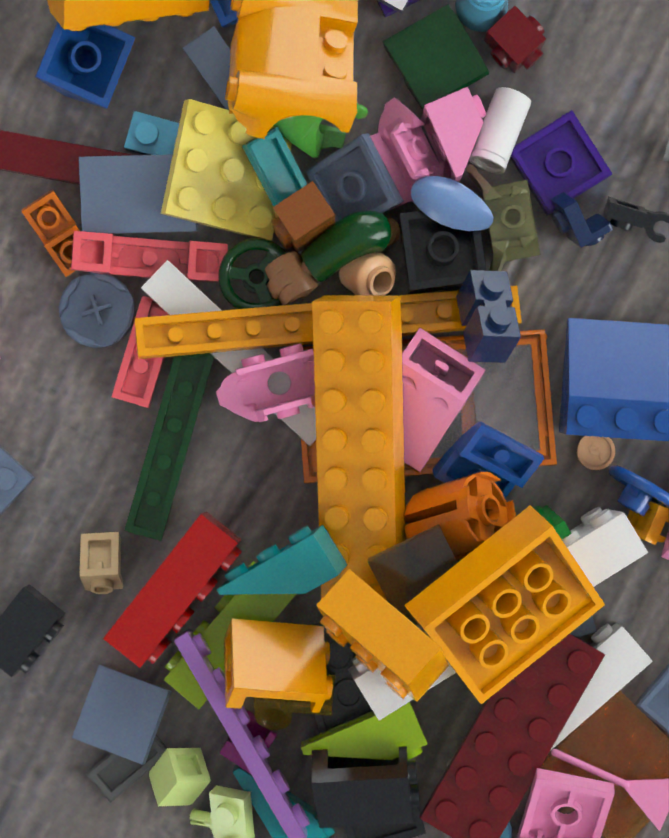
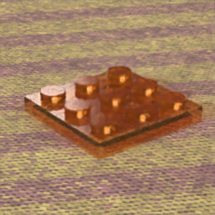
M620 690L554 748L624 780L669 778V738ZM551 752L540 767V769L610 782L552 756ZM614 784L615 794L602 836L604 838H634L649 823L650 819L623 787Z

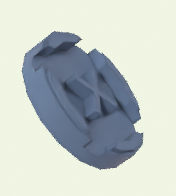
M90 273L72 280L62 292L58 306L61 323L67 335L79 344L92 348L110 347L121 341L132 328L136 315L134 298L128 287L113 275Z

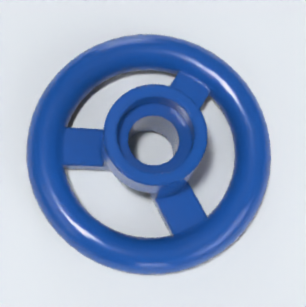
M612 465L609 467L608 472L610 476L625 485L617 500L618 503L641 516H645L650 507L648 505L650 501L669 509L668 492L621 466Z

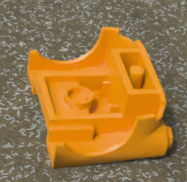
M231 0L230 10L237 11L238 21L231 41L230 69L225 100H228L229 114H234L236 119L247 128L245 134L265 139L270 128L278 121L301 115L320 117L334 124L341 132L349 133L357 114V82H353L354 31L358 23V0Z

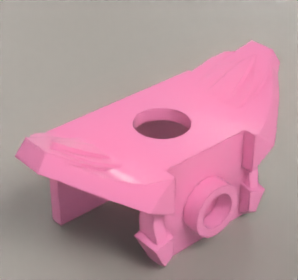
M394 97L385 104L384 111L379 120L378 133L370 135L404 200V202L396 206L399 207L413 202L411 188L415 181L426 176L446 178L447 176L444 162L439 163L421 128L425 124L409 108L402 104L400 100Z
M302 343L279 349L281 357L265 360L264 354L242 359L243 367L235 369L234 373L228 375L221 383V387L216 391L219 405L254 422L267 421V415L276 413L278 419L299 414V406L307 404L308 408H314L313 349L303 350ZM275 372H284L290 378V388L284 394H274L268 388V379Z

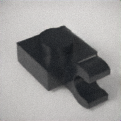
M608 196L604 214L605 217L611 218L610 222L613 226L625 230H631L633 225L640 228L644 227L651 240L658 243L665 242V235L656 233L653 227L658 221L669 223V214L662 211H649L644 207Z

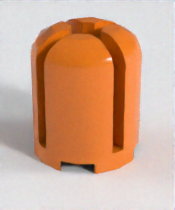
M477 472L421 490L413 495L405 506L404 519L410 524L405 525L404 530L406 540L415 555L433 564H446L461 560L515 518L516 512L513 500L506 502L501 489L495 483L501 481L500 478L491 472Z

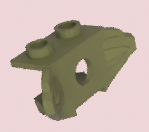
M472 164L465 168L469 173L468 177L483 192L485 204L489 207L494 217L493 223L489 228L494 256L488 271H502L504 263L507 261L541 255L528 180L491 186Z

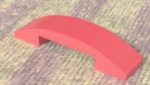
M74 231L71 270L150 279L168 260L190 281L219 282V267L228 251V244L113 236V234Z

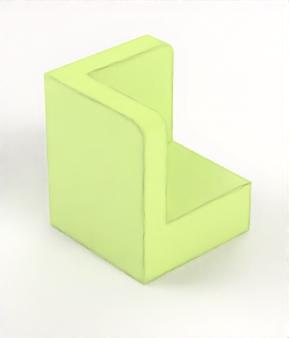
M167 748L155 766L149 771L158 807L191 805L211 782L201 748Z

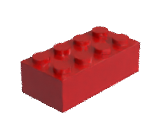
M207 511L200 514L103 639L139 668L147 660L154 664L171 643L166 638L169 632L173 630L178 634L195 613L190 608L194 600L198 599L202 603L219 581L213 577L220 568L227 571L242 553V550L237 547L242 539Z

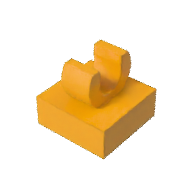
M650 501L648 504L650 507L645 516L630 510L627 518L641 540L656 545L657 542L662 543L666 540V537L660 534L665 522L669 523V509Z

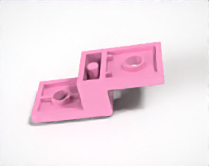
M537 768L517 838H601L615 794L614 783ZM566 806L575 809L570 814H563L557 811L559 808Z

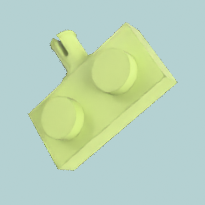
M216 785L209 792L211 812L196 808L191 811L190 824L210 828L214 838H255L251 792Z

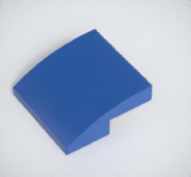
M479 421L448 449L432 471L434 477L444 483L477 472H491L500 478L501 481L495 483L506 498L515 485L523 488L544 460V456Z

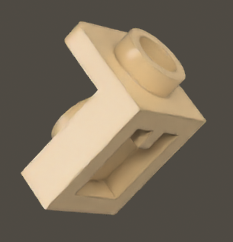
M119 532L81 534L80 579L85 590L95 594H108L113 592V589H123L121 537Z

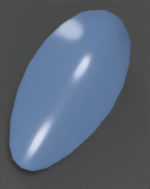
M426 176L415 181L412 185L411 198L419 210L439 224L465 231H481L491 227L494 218L491 210L480 197L462 183L441 176Z

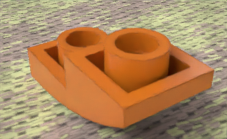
M52 189L21 211L44 243V247L62 273L67 277L75 272V270H71L74 231L81 230Z

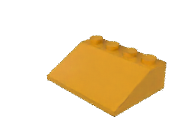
M530 505L404 606L424 633L442 647L449 665L478 702L482 704L605 606V603L554 527Z

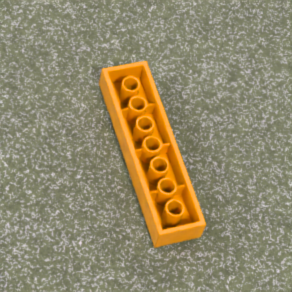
M324 295L312 301L319 526L324 525L348 565L338 576L321 585V599L350 569L400 611L407 602L406 535L404 530L406 524L404 519L405 475L401 296Z

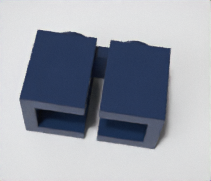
M470 270L456 296L461 325L466 326L463 335L468 361L506 363L521 338L515 307H510L513 297L507 271Z

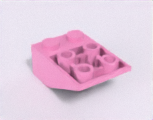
M421 328L418 329L402 354L404 463L418 472L422 471L486 371L476 363L469 362L468 358Z

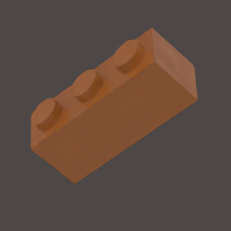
M313 181L272 207L275 219L271 221L272 227L285 250L292 247L297 253L309 246L321 233L335 224V213Z

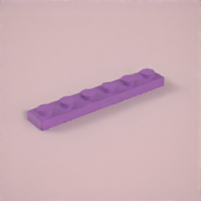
M191 629L178 635L174 639L176 646L287 837L307 838L308 830L306 826L310 824V821L299 803L294 806L286 794L290 787L279 769L273 772L266 760L271 755L261 736L253 737L246 724L251 722L244 706L241 709L226 708L225 674L220 667L215 670L207 658L211 654V650L200 633L194 636Z

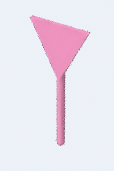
M551 750L552 756L623 787L659 831L661 830L669 812V778L624 780L560 750Z

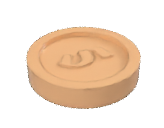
M583 436L577 445V458L584 467L590 470L604 469L612 463L615 457L614 443L609 437Z

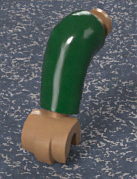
M377 211L353 212L321 233L301 252V255L296 251L289 252L268 264L265 271L269 280L267 287L274 299L278 298L282 305H288L298 298H305L318 286L315 278L319 282H323L351 261L366 254L379 253L387 245L396 243L400 236L399 224L395 219L391 217L386 218Z

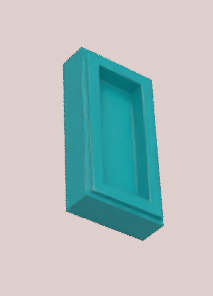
M278 127L270 129L265 139L255 138L242 146L273 207L307 185Z

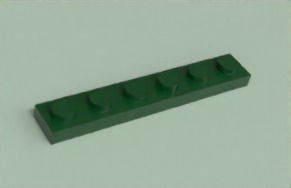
M210 353L174 356L124 531L162 541L213 364L214 356Z

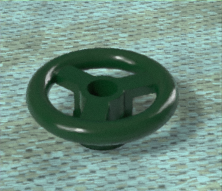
M260 238L247 239L234 245L223 257L218 273L221 292L229 304L236 309L282 306L278 298L274 299L270 296L267 287L269 280L265 268L273 260L286 254L285 250L272 241ZM263 250L268 252L260 263H252L245 269L232 267L234 261L247 251ZM254 271H261L264 274V280L259 284H254L250 281V274ZM230 279L242 280L244 287L249 292L258 295L260 303H250L241 299L234 292Z

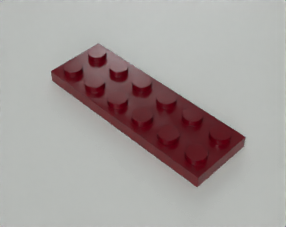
M568 634L487 699L419 815L420 819L452 838H500L531 785L536 769L542 766L605 654L572 634Z

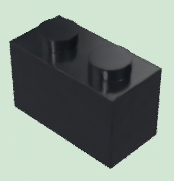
M31 585L23 587L0 616V669L10 677L16 675L20 670L26 674L40 657L35 652L44 640L51 643L64 626L59 621L65 612Z

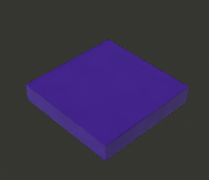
M572 110L515 145L510 156L522 178L528 180L529 189L546 216L555 211L551 199L565 192L575 199L612 175L611 170Z

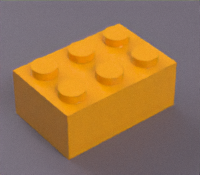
M350 569L346 571L316 605L323 616L320 623L327 629L326 632L342 647L347 643L351 644L350 649L356 654V659L369 671L374 673L377 668L382 671L380 675L386 680L385 684L402 699L409 695L418 702L449 666L441 646Z

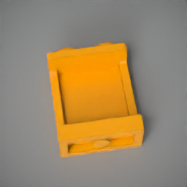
M232 618L224 637L226 708L241 709L246 697L310 701L311 712L319 713L325 700L331 698L333 690L332 676H327L326 665H328L330 659V643L324 640V626Z

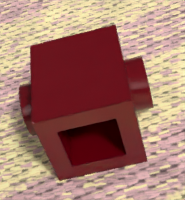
M514 6L486 32L484 41L492 49L490 54L495 62L503 69L509 67L515 73L522 66L528 70L544 55L540 49L543 47L546 38L543 36L545 31L541 24L532 16L526 17Z

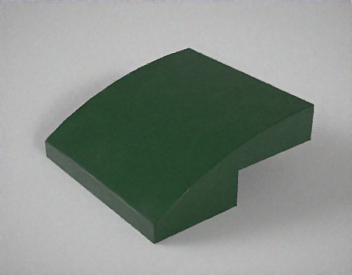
M449 4L383 41L386 52L402 74L405 85L422 111L424 105L468 87L489 75V70L477 48Z

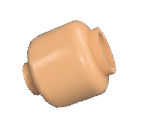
M381 252L361 256L340 268L339 277L345 289L354 295L386 296L394 286L396 268L388 256Z

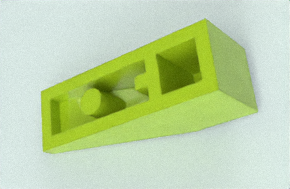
M408 702L381 720H378L374 712L371 711L301 741V749L304 755H312V750L328 749L330 757L393 760L399 757V747L407 746L409 760L420 755L423 752L421 747L428 743L412 705Z

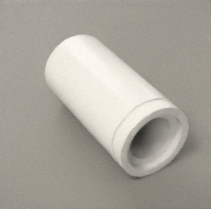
M499 87L495 90L483 120L484 123L469 158L473 165L495 174L505 172L531 105V100L526 95L506 87Z

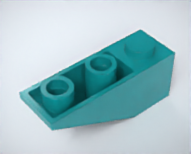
M307 525L288 537L290 544L281 549H278L277 545L274 544L256 555L257 563L247 568L243 562L226 572L224 576L227 580L217 591L219 595L306 594L338 576L348 564L324 525L312 531Z

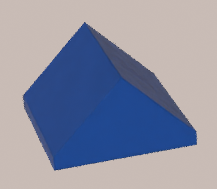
M57 22L35 78L66 97L107 109L136 37L107 25L89 26L82 31L64 30Z

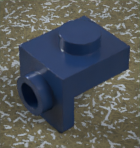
M565 192L551 199L556 211L552 214L556 227L562 234L566 233L567 237L580 248L599 243L603 240L605 234L613 230L611 222L600 214H595L585 220L578 202Z

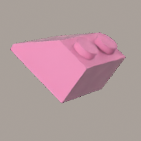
M468 87L424 105L421 121L425 124L423 127L439 163L444 162L447 178L460 182L484 123L482 118L486 116L480 97L477 94L472 96Z

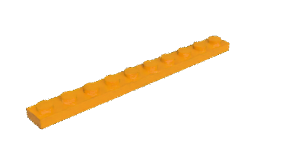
M517 285L510 286L513 297L510 307H515L518 325H520L522 319ZM459 290L399 295L401 296L402 336L415 335L419 328L429 334L464 331L466 326L461 325L456 299ZM312 303L134 318L138 359L283 347L300 343L302 345L313 344Z

